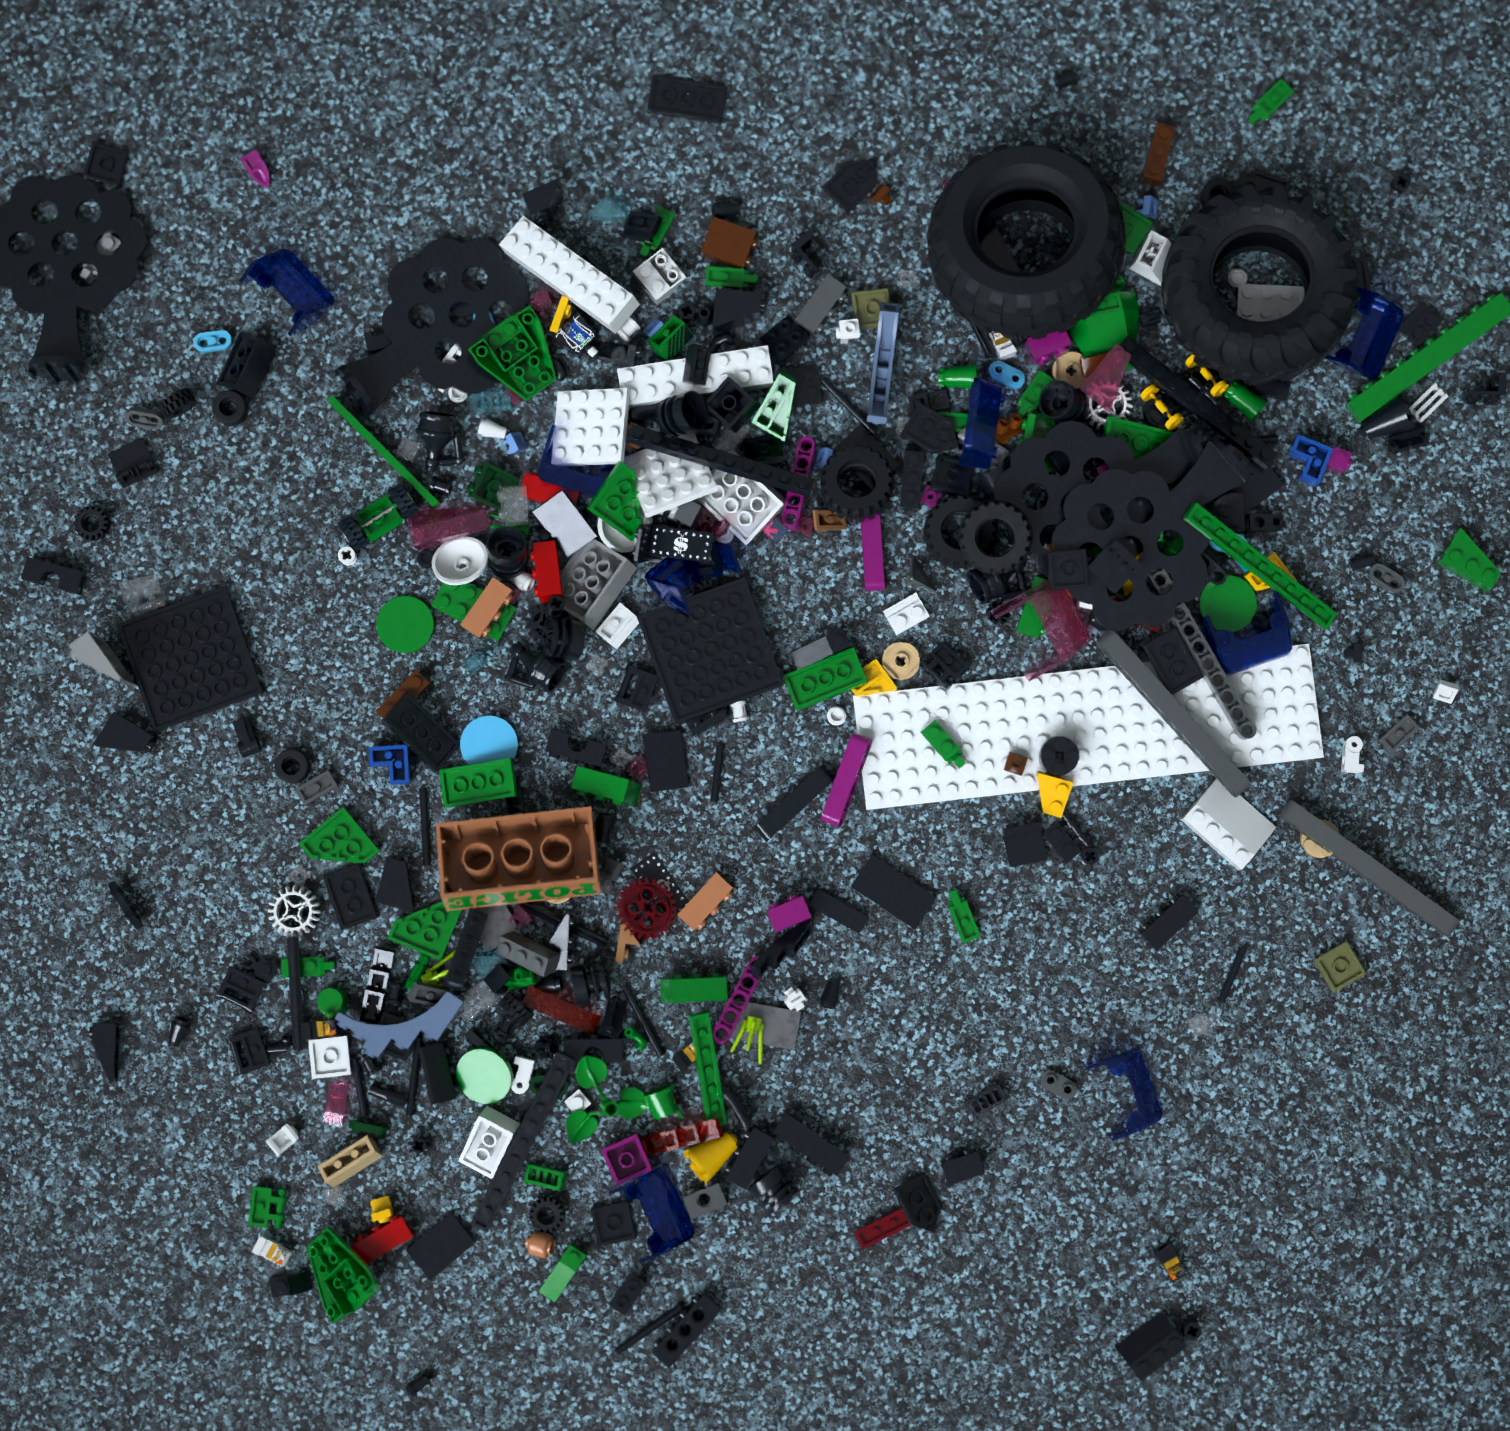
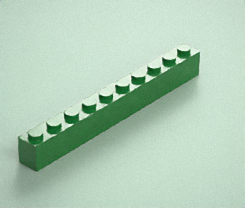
M1502 292L1497 296L1495 294L1489 296L1485 300L1486 304L1482 307L1478 304L1470 310L1471 315L1467 318L1464 315L1454 322L1456 325L1453 328L1446 327L1439 333L1441 336L1436 340L1434 337L1424 343L1426 347L1421 351L1418 348L1409 354L1410 359L1407 361L1400 360L1394 365L1395 369L1389 372L1387 370L1378 376L1380 379L1375 384L1373 381L1363 387L1364 392L1361 394L1356 392L1348 398L1350 402L1345 406L1358 424L1510 315V303Z

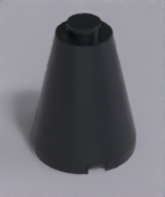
M1401 394L1364 419L1362 426H1360L1363 437L1368 436L1369 439L1416 429Z

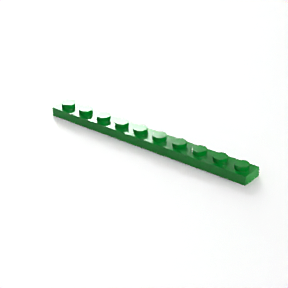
M1197 502L1192 503L1183 518L1186 522L1321 628H1329L1337 615L1335 611Z

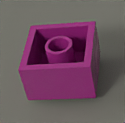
M1056 331L1047 334L1046 338L1032 340V336L1027 338L1024 348L1032 365L1038 364L1040 367L1049 363V359L1053 357L1057 359L1067 354L1066 352L1072 343L1067 332L1059 333Z
M798 894L787 898V903L781 905L779 901L769 905L770 910H767V914L775 933L811 918L803 896L798 897Z
M638 1133L601 1149L616 1186L653 1169Z

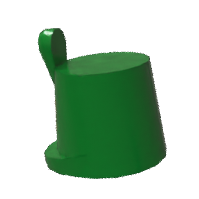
M333 985L321 991L317 1002L322 1015L326 1018L334 1019L339 1012L345 1013L347 1011L348 995L344 989Z
M674 1083L658 1087L643 1095L654 1120L667 1117L677 1112L679 1119L684 1117L673 1096L672 1089L675 1087Z

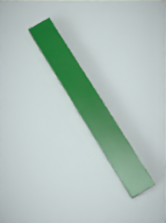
M333 395L327 399L329 404L434 509L441 505Z

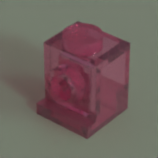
M546 288L531 294L533 299H530V303L537 317L554 311Z

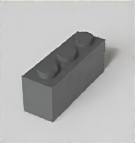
M827 274L796 317L795 323L812 336L816 332L819 334L825 326L823 323L827 317L831 318L835 313L836 309L834 307L838 302L842 303L847 296V293H845L847 287Z
M515 931L500 937L496 952L543 977L556 972L561 955Z

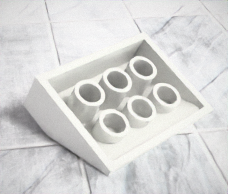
M734 450L728 451V453L739 456ZM712 469L710 472L718 491L697 498V500L745 545H748L783 509L786 499L770 485Z
M1217 779L1213 781L1180 819L1237 870H1242L1276 828L1242 796L1239 795L1237 798L1232 796Z

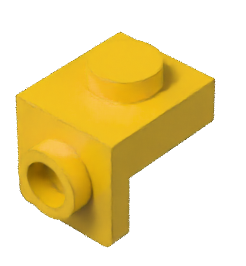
M384 1196L370 1202L373 1210L371 1214L373 1222L378 1220L379 1223L389 1221L390 1216L394 1215L389 1196Z

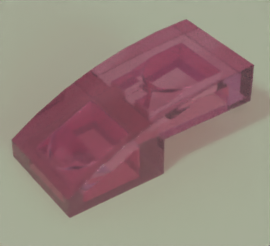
M726 518L712 527L705 522L692 531L714 533L713 539H716L727 533L730 523Z
M330 1081L323 1123L343 1125L349 1084Z

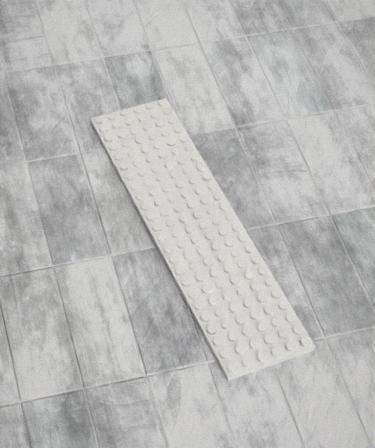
M1309 644L1214 654L1256 726L1255 736L1248 740H1242L1236 735L1204 677L1173 694V697L1237 767L1324 758ZM1205 659L1203 665L1205 668L1211 669L1212 662ZM1143 662L1145 666L1161 682L1151 662ZM1115 666L952 684L949 690H946L943 686H933L853 696L857 734L872 739V745L862 770L866 810L1038 791L1039 784L1036 773L1037 771L1046 773L1039 764L1040 748L1046 741L1057 736H1063L1072 740L1079 751V761L1076 767L1068 774L1058 776L1072 780V787L1209 771ZM1219 676L1213 677V683L1220 686L1222 683ZM1226 692L1223 693V700L1230 702L1231 695ZM1234 709L1232 715L1235 719H1240L1241 712ZM934 720L938 722L962 752L960 757L966 763L960 769L953 762L951 764H948L947 761L945 762L920 733ZM1243 726L1242 733L1245 736H1249L1251 730L1248 726ZM1009 752L1028 757L1022 776L1003 770ZM1055 752L1056 756L1054 758L1062 761V753Z

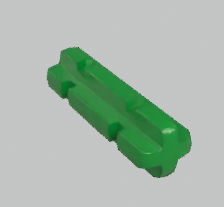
M425 954L420 955L419 962L415 964L409 976L410 979H407L405 983L407 989L411 990L414 982L420 980L421 975L426 969L425 965H428L430 961L429 956Z

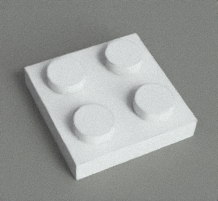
M348 1036L308 1040L312 1079L352 1074Z

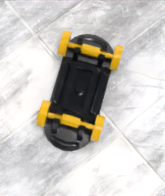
M1193 354L1186 360L1185 364L1189 369L1180 374L1179 377L1188 384H1190L1188 378L1193 375L1203 385L1208 382L1212 384V388L1209 391L1213 397H1218L1226 391L1229 384L1226 380L1219 378L1218 370L1199 367L1193 361ZM1155 384L1148 386L1140 395L1146 401L1143 407L1144 420L1151 427L1173 430L1181 424L1184 417L1191 413V411L1163 389L1159 390Z

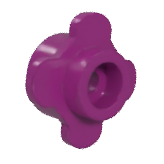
M926 486L924 488L925 492L920 496V502L933 508L942 494L929 490L930 486Z

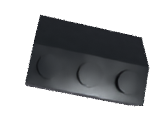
M558 179L522 194L532 222L541 229L549 226L550 222L553 221L562 199Z
M239 332L216 384L228 390L236 391L242 396L254 399L259 391L260 383L267 373L269 363L274 358L277 347L260 337Z
M445 1041L418 1048L431 1105L457 1099L460 1089L458 1082L454 1083L453 1075H456L454 1064L449 1062L448 1056H451L449 1045H445Z
M1159 1312L1118 1343L1115 1348L1138 1379L1142 1381L1188 1345L1165 1315Z

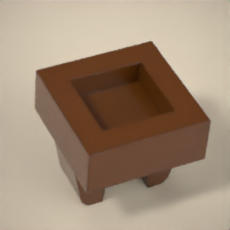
M880 184L867 198L872 204L879 202L883 206H887L892 201L886 194L890 189L885 184Z
M1009 752L1003 770L1022 776L1028 757Z

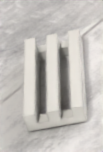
M1436 383L1408 408L1410 414L1419 423H1422L1448 397L1447 394L1442 392L1441 388L1437 387ZM1434 390L1436 393L1415 412L1413 409ZM1439 395L1441 398L1420 417L1419 414Z

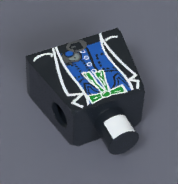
M579 312L553 336L555 343L577 358L586 353L591 359H594L599 352L593 345L597 341V337Z

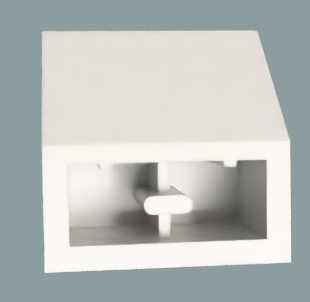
M1151 230L1144 237L1129 269L1161 286L1162 271L1171 242Z
M663 248L633 270V276L656 305L670 296L686 279V276Z

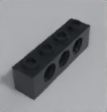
M469 909L443 986L462 991L488 914Z
M705 1292L702 1295L698 1293L691 1301L693 1303L689 1310L685 1308L678 1316L680 1320L676 1324L672 1323L665 1330L667 1335L663 1339L659 1337L652 1345L654 1348L652 1354L669 1369L722 1310V1307ZM700 1309L704 1312V1317L696 1319L693 1316V1312ZM688 1324L691 1327V1331L687 1334L680 1331L681 1325ZM675 1339L678 1342V1346L676 1348H669L667 1341Z

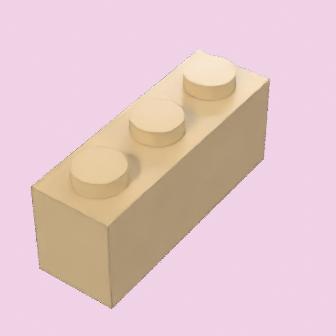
M366 1135L317 1167L325 1183L336 1187L383 1157L375 1140Z

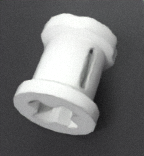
M629 317L617 333L627 342L629 337L641 328Z
M343 547L338 552V558L346 566L354 565L357 561V554L352 548ZM345 553H350L352 556L350 560L344 557Z
M739 701L729 705L733 711V723L749 720L745 708L746 701Z

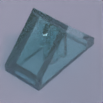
M607 195L588 212V221L626 222V214Z
M474 956L471 967L484 979L498 963L501 964L504 961V957Z

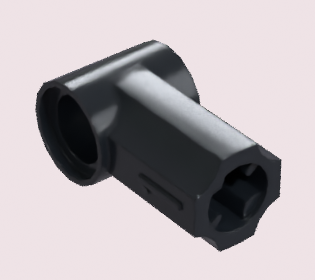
M249 717L232 722L239 741L237 744L241 756L245 758L262 752Z

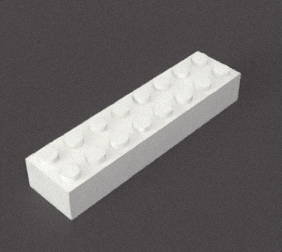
M524 216L520 218L499 244L509 257L564 297L569 298L572 303L615 334L640 305L634 295Z
M768 345L710 354L705 386L682 382L686 358L617 369L620 388H628L630 390L629 409L633 408V406L656 405V403H660L667 397L688 391H695L703 398L710 397L728 376L745 391L770 388L774 383Z

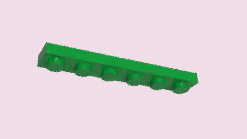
M707 1011L688 1015L706 1125L708 1128L727 1124L710 1017Z

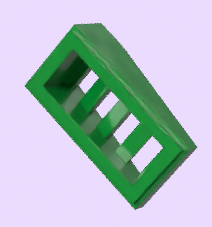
M528 1163L524 1182L562 1191L565 1189L568 1171ZM537 1169L535 1180H533V1171ZM544 1171L543 1180L540 1181L541 1172ZM549 1173H552L551 1181H550V1183H547V1182H548V1178H549Z

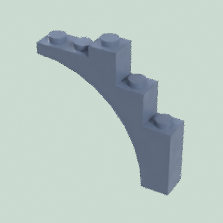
M881 302L867 415V422H872L873 424H886L900 304Z
M447 991L439 1002L426 1013L399 1024H370L354 1019L343 1012H339L334 1019L338 1021L337 1025L345 1030L351 1029L354 1032L353 1036L361 1041L367 1040L362 1047L366 1049L365 1053L374 1059L375 1056L377 1058L382 1056L392 1040L395 1041L394 1045L402 1050L404 1048L410 1049L422 1031L424 1032L423 1036L432 1042L434 1039L439 1041L465 1001L452 992Z

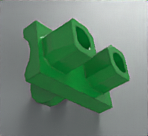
M525 967L508 971L511 979L504 986H508V991L537 984L536 974Z

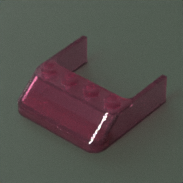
M1049 579L990 611L991 615L997 619L1026 602L1032 604L1057 655L1024 672L1023 675L1028 681L1072 658L1090 639L1089 633L1067 590H1050Z

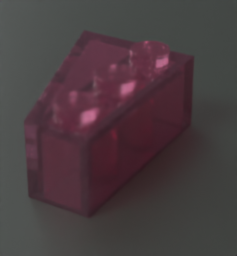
M1116 343L1079 389L1110 413L1132 355Z

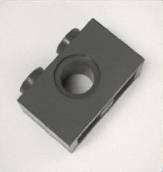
M695 499L680 505L674 516V523L687 530H693L702 513L700 502Z
M714 1180L703 1184L704 1188L697 1190L695 1187L685 1191L686 1195L683 1196V1200L691 1220L728 1204L719 1181L715 1183ZM703 1193L708 1194L710 1197V1201L706 1204L699 1201V1196Z

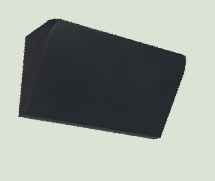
M698 344L688 345L682 382L706 385L711 348Z

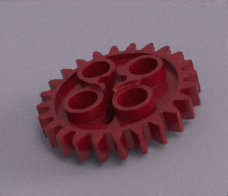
M647 877L643 880V883L638 878L636 884L631 881L629 887L625 885L623 887L624 892L621 891L618 894L621 898L616 900V903L620 904V906L615 908L616 911H620L616 918H622L619 925H626L624 932L630 929V936L636 933L639 940L644 935L645 941L650 936L655 940L657 934L662 937L664 935L663 931L667 933L670 930L668 926L672 927L674 925L671 919L677 918L672 912L678 910V908L672 906L677 902L670 899L673 893L667 894L669 887L661 888L663 882L656 885L655 879L649 883ZM642 892H647L650 899L643 898ZM657 897L658 900L648 911L635 921L634 918ZM629 905H634L637 912H631ZM656 905L663 908V913L657 912ZM643 918L650 921L649 927L644 925Z

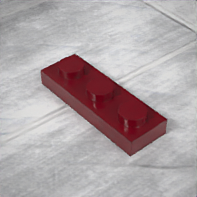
M899 1208L854 1231L863 1250L911 1225L902 1208Z

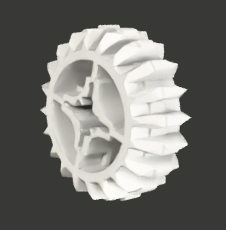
M1107 379L1104 385L1103 381L1099 380L1098 385L1092 383L1093 389L1089 387L1086 389L1088 394L1085 395L1088 398L1089 410L1085 419H1092L1090 422L1091 426L1096 422V429L1103 425L1104 430L1106 419L1098 416L1101 413L1128 420L1126 416H1130L1131 412L1127 409H1132L1133 405L1127 402H1130L1132 397H1126L1129 391H1122L1124 388L1123 384L1118 388L1116 387L1117 381L1110 385V379ZM1102 391H1110L1116 395L1113 397H1108L1105 393H1102ZM1096 394L1099 406L1093 410L1092 398ZM1120 400L1122 409L1120 415L1117 416L1114 405ZM1104 401H1106V403H1107V402H1109V403L1112 402V404L1110 405L1109 409L1104 408V407L1101 408V407L1103 406V404L1105 403Z
M293 885L292 891L289 886H286V893L280 889L278 890L281 895L280 897L273 895V898L277 900L276 903L269 902L270 905L274 906V909H268L269 913H274V916H270L269 920H276L272 927L279 925L278 933L285 929L284 936H288L290 931L291 936H296L297 931L298 935L302 937L303 929L306 933H310L308 926L316 927L312 921H319V918L314 917L315 913H321L320 910H315V907L320 906V903L312 902L317 897L315 895L309 897L312 892L311 890L306 891L304 894L305 887L301 886L299 892L297 885ZM298 895L305 901L296 905L289 899V896ZM284 901L286 912L280 917V906ZM309 906V916L305 922L302 912ZM292 907L298 908L299 912H297V916L290 915ZM293 918L300 926L292 928L284 922Z

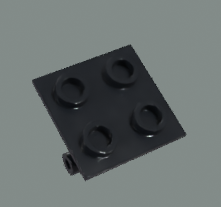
M788 315L759 338L765 346L768 345V349L774 354L779 363L785 362L790 355H794V351L798 352V348L800 349L804 344H808L807 341L810 339Z
M143 438L108 453L116 472V478L121 483L122 488L158 473Z

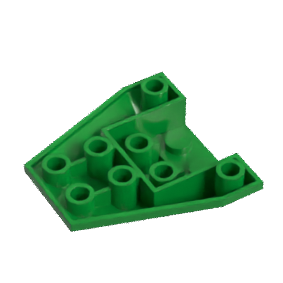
M1135 291L1110 293L1085 320L1081 319L1073 328L1068 330L1083 357L1116 350L1127 336L1136 342L1139 307ZM1120 357L1122 369L1095 376L1097 378L1133 370L1134 367Z
M530 305L505 318L481 335L468 348L479 366L525 401L557 380L541 321Z
M327 1227L306 1248L323 1308L332 1324L359 1310L381 1289L369 1266L331 1227Z

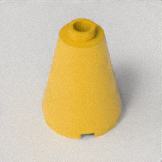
M726 1132L686 1149L683 1155L686 1160L688 1158L691 1160L689 1166L698 1178L706 1184L736 1151L738 1140L732 1133L729 1135Z

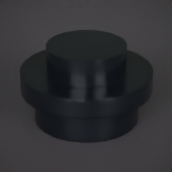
M429 549L420 551L417 555L418 564L422 568H431L434 552Z

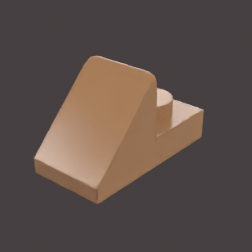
M829 510L813 511L814 527L817 533L827 530L847 529L846 517L840 519L837 517L836 512L831 513Z
M625 924L620 926L615 962L624 963V959L628 960L629 948H626V944L642 946L634 935L630 936V929L624 932Z

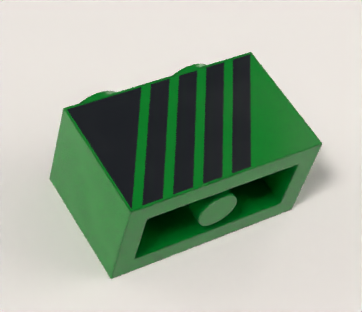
M673 315L647 342L656 355L664 361H670L694 336L687 325Z

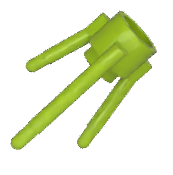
M455 950L433 967L425 970L426 974L421 975L423 983L444 987V982H438L441 981L440 977L447 974L448 969L440 973L435 970L452 958Z
M747 1016V1020H743L742 1027L730 1052H734L745 1029L746 1032H749L746 1051H749L753 1034L758 1032V1063L762 1064L763 1019Z

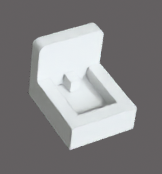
M858 319L840 320L839 327H835L836 339H840V344L848 343L849 339L860 337Z
M286 1123L266 1143L279 1156L299 1139L298 1132L293 1126H289Z

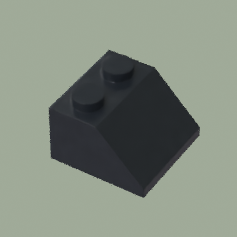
M729 376L706 401L708 410L735 434L761 406Z

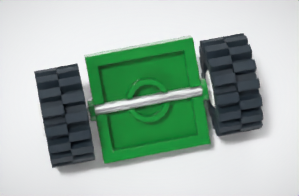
M401 483L388 490L395 503H392L386 494L355 514L360 525H357L351 515L338 522L345 538L356 552L369 544L362 532H365L369 540L373 542L404 522L397 511L398 508L406 520L419 512L413 499Z

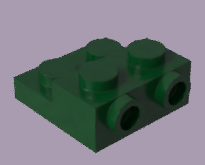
M482 462L474 470L476 475L474 481H470L467 485V497L504 513L520 478L488 462Z

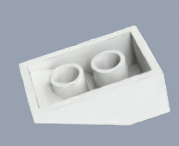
M486 1106L478 1116L459 1158V1162L493 1179L519 1129L520 1123Z

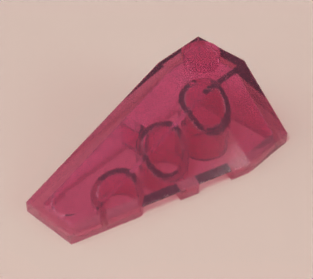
M423 509L408 518V529L413 547L418 551L490 528L485 509Z

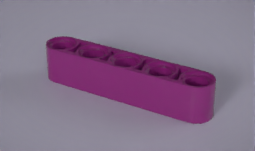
M805 436L799 440L792 472L812 478L817 454V447L811 437ZM805 445H812L811 449L803 450ZM801 463H808L806 468H799ZM787 491L782 520L785 526L793 531L799 529L802 524L807 497ZM794 499H800L798 504H791ZM790 517H796L793 523L787 522Z
M876 513L874 519L869 520L867 517L864 518V522H861L865 591L885 590L880 515Z
M855 732L851 735L821 816L822 821L837 827L842 825L872 745L871 738Z
M759 956L752 957L748 962L714 1028L713 1039L717 1044L722 1045L729 1041L760 981L752 977L751 966ZM751 979L753 986L747 988L743 985V981ZM742 996L745 1002L742 1005H738L734 1002V998ZM733 1013L736 1019L733 1022H728L725 1019V1015ZM724 1030L727 1033V1037L719 1039L716 1036L717 1031Z

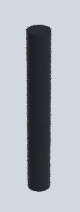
M716 745L710 802L718 803L724 745Z
M1241 947L1238 949L1218 998V1001L1225 1003L1247 951L1246 949Z
M358 1058L350 1059L361 1117L367 1116L369 1113Z

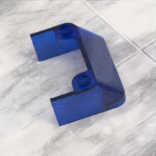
M280 249L254 260L239 280L241 284L254 279L260 287L269 288L273 286L290 304L296 313L292 317L294 325L288 332L289 336L309 328L335 302L333 295L300 259L288 249Z
M1357 287V292L1361 295L1357 307L1359 313L1363 316L1349 349L1342 348L1336 353L1335 357L1327 355L1325 359L1338 367L1374 380L1382 369L1403 320L1404 313L1400 307L1381 294Z
M973 378L969 391L970 401L963 449L958 465L989 469L992 458L996 459L997 447H994L1000 403L1004 404L1005 392H1002L1001 387L988 381Z
M552 424L538 468L539 479L547 484L594 497L615 466L607 465L603 467L599 477L551 464L553 440L557 430L556 425Z
M713 540L723 567L716 573L710 574V576H720L726 569L738 573L742 570L732 545ZM666 557L645 574V578L650 587L668 607L689 613L690 609L683 592L705 575L700 576L698 572L700 564L698 561Z
M1277 592L1273 593L1269 603L1273 611L1269 618L1270 630L1236 641L1233 633L1229 630L1216 632L1210 616H1205L1202 629L1212 652L1226 675H1232L1290 654L1292 639L1289 619Z
M1129 1049L1084 1065L1085 1069L1090 1070L1107 1064L1111 1074L1115 1076L1127 1074L1139 1111L1133 1112L1128 1116L1127 1129L1109 1134V1139L1114 1141L1140 1132L1161 1120L1162 1111L1143 1056L1138 1050Z
M665 1167L653 1169L608 1191L612 1195L623 1190L624 1195L629 1200L638 1198L654 1234L650 1235L647 1239L650 1254L639 1260L640 1264L660 1257L693 1238L694 1227L673 1180Z

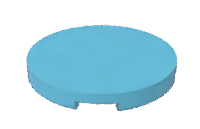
M482 716L466 726L461 736L460 749L468 765L506 758H513L514 760L518 751V738L512 726L502 718Z

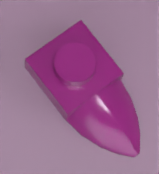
M256 148L241 157L240 160L254 181L264 187H269V172L266 163Z

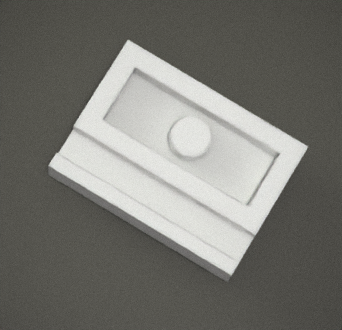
M917 593L883 611L896 636L930 617Z
M619 603L597 629L596 633L617 650L637 627L639 622L634 613Z

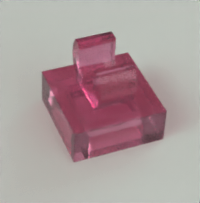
M637 755L625 768V771L640 782L647 774L646 762Z
M518 906L513 911L514 915L508 921L511 923L513 920H518L519 925L515 928L517 931L521 929L522 925L527 927L532 922V919Z

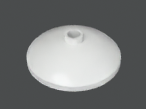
M639 507L643 524L653 523L652 516L646 518L642 507ZM598 518V533L607 547L623 553L633 551L637 542L636 538L630 541Z
M457 537L445 542L437 549L432 558V569L435 576L441 582L449 585H462L475 580L484 572L488 564L486 547L481 541L472 537Z

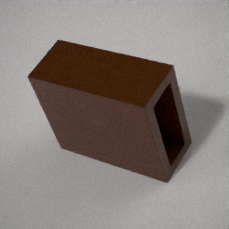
M713 216L701 249V256L733 268L745 269V266L749 267L752 259L750 252L752 248H756L759 238H756V231Z

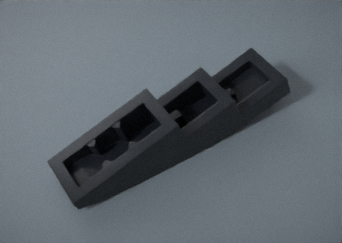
M807 919L774 941L752 964V977L760 980L769 966L777 969L786 956L793 959L813 932L812 920Z
M382 947L375 948L373 963L364 993L360 1021L370 1024H379L395 950Z

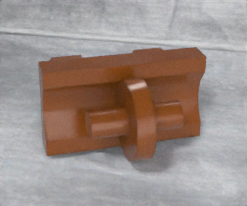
M1014 413L1008 419L1001 418L997 420L996 424L988 426L987 431L995 436L996 441L1006 444L1009 443L1010 438L1024 432V429H1021L1023 419L1017 413Z

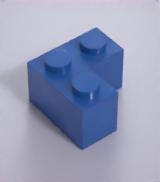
M1297 434L1293 438L1287 456L1304 462L1298 480L1314 487L1319 485L1334 448Z
M407 745L369 747L370 767H389L391 785L412 784L410 748Z

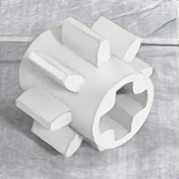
M791 987L784 992L786 997L783 1000L790 1011L795 1008L798 1012L805 1007L803 1002L807 999L799 988L794 990Z

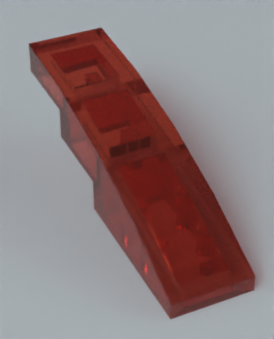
M529 986L522 1001V1004L592 1035H594L601 1019L598 1015L532 986Z
M717 1117L642 1136L647 1155L720 1138L723 1136V1132Z

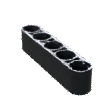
M822 764L766 815L754 829L767 842L832 783L835 777Z

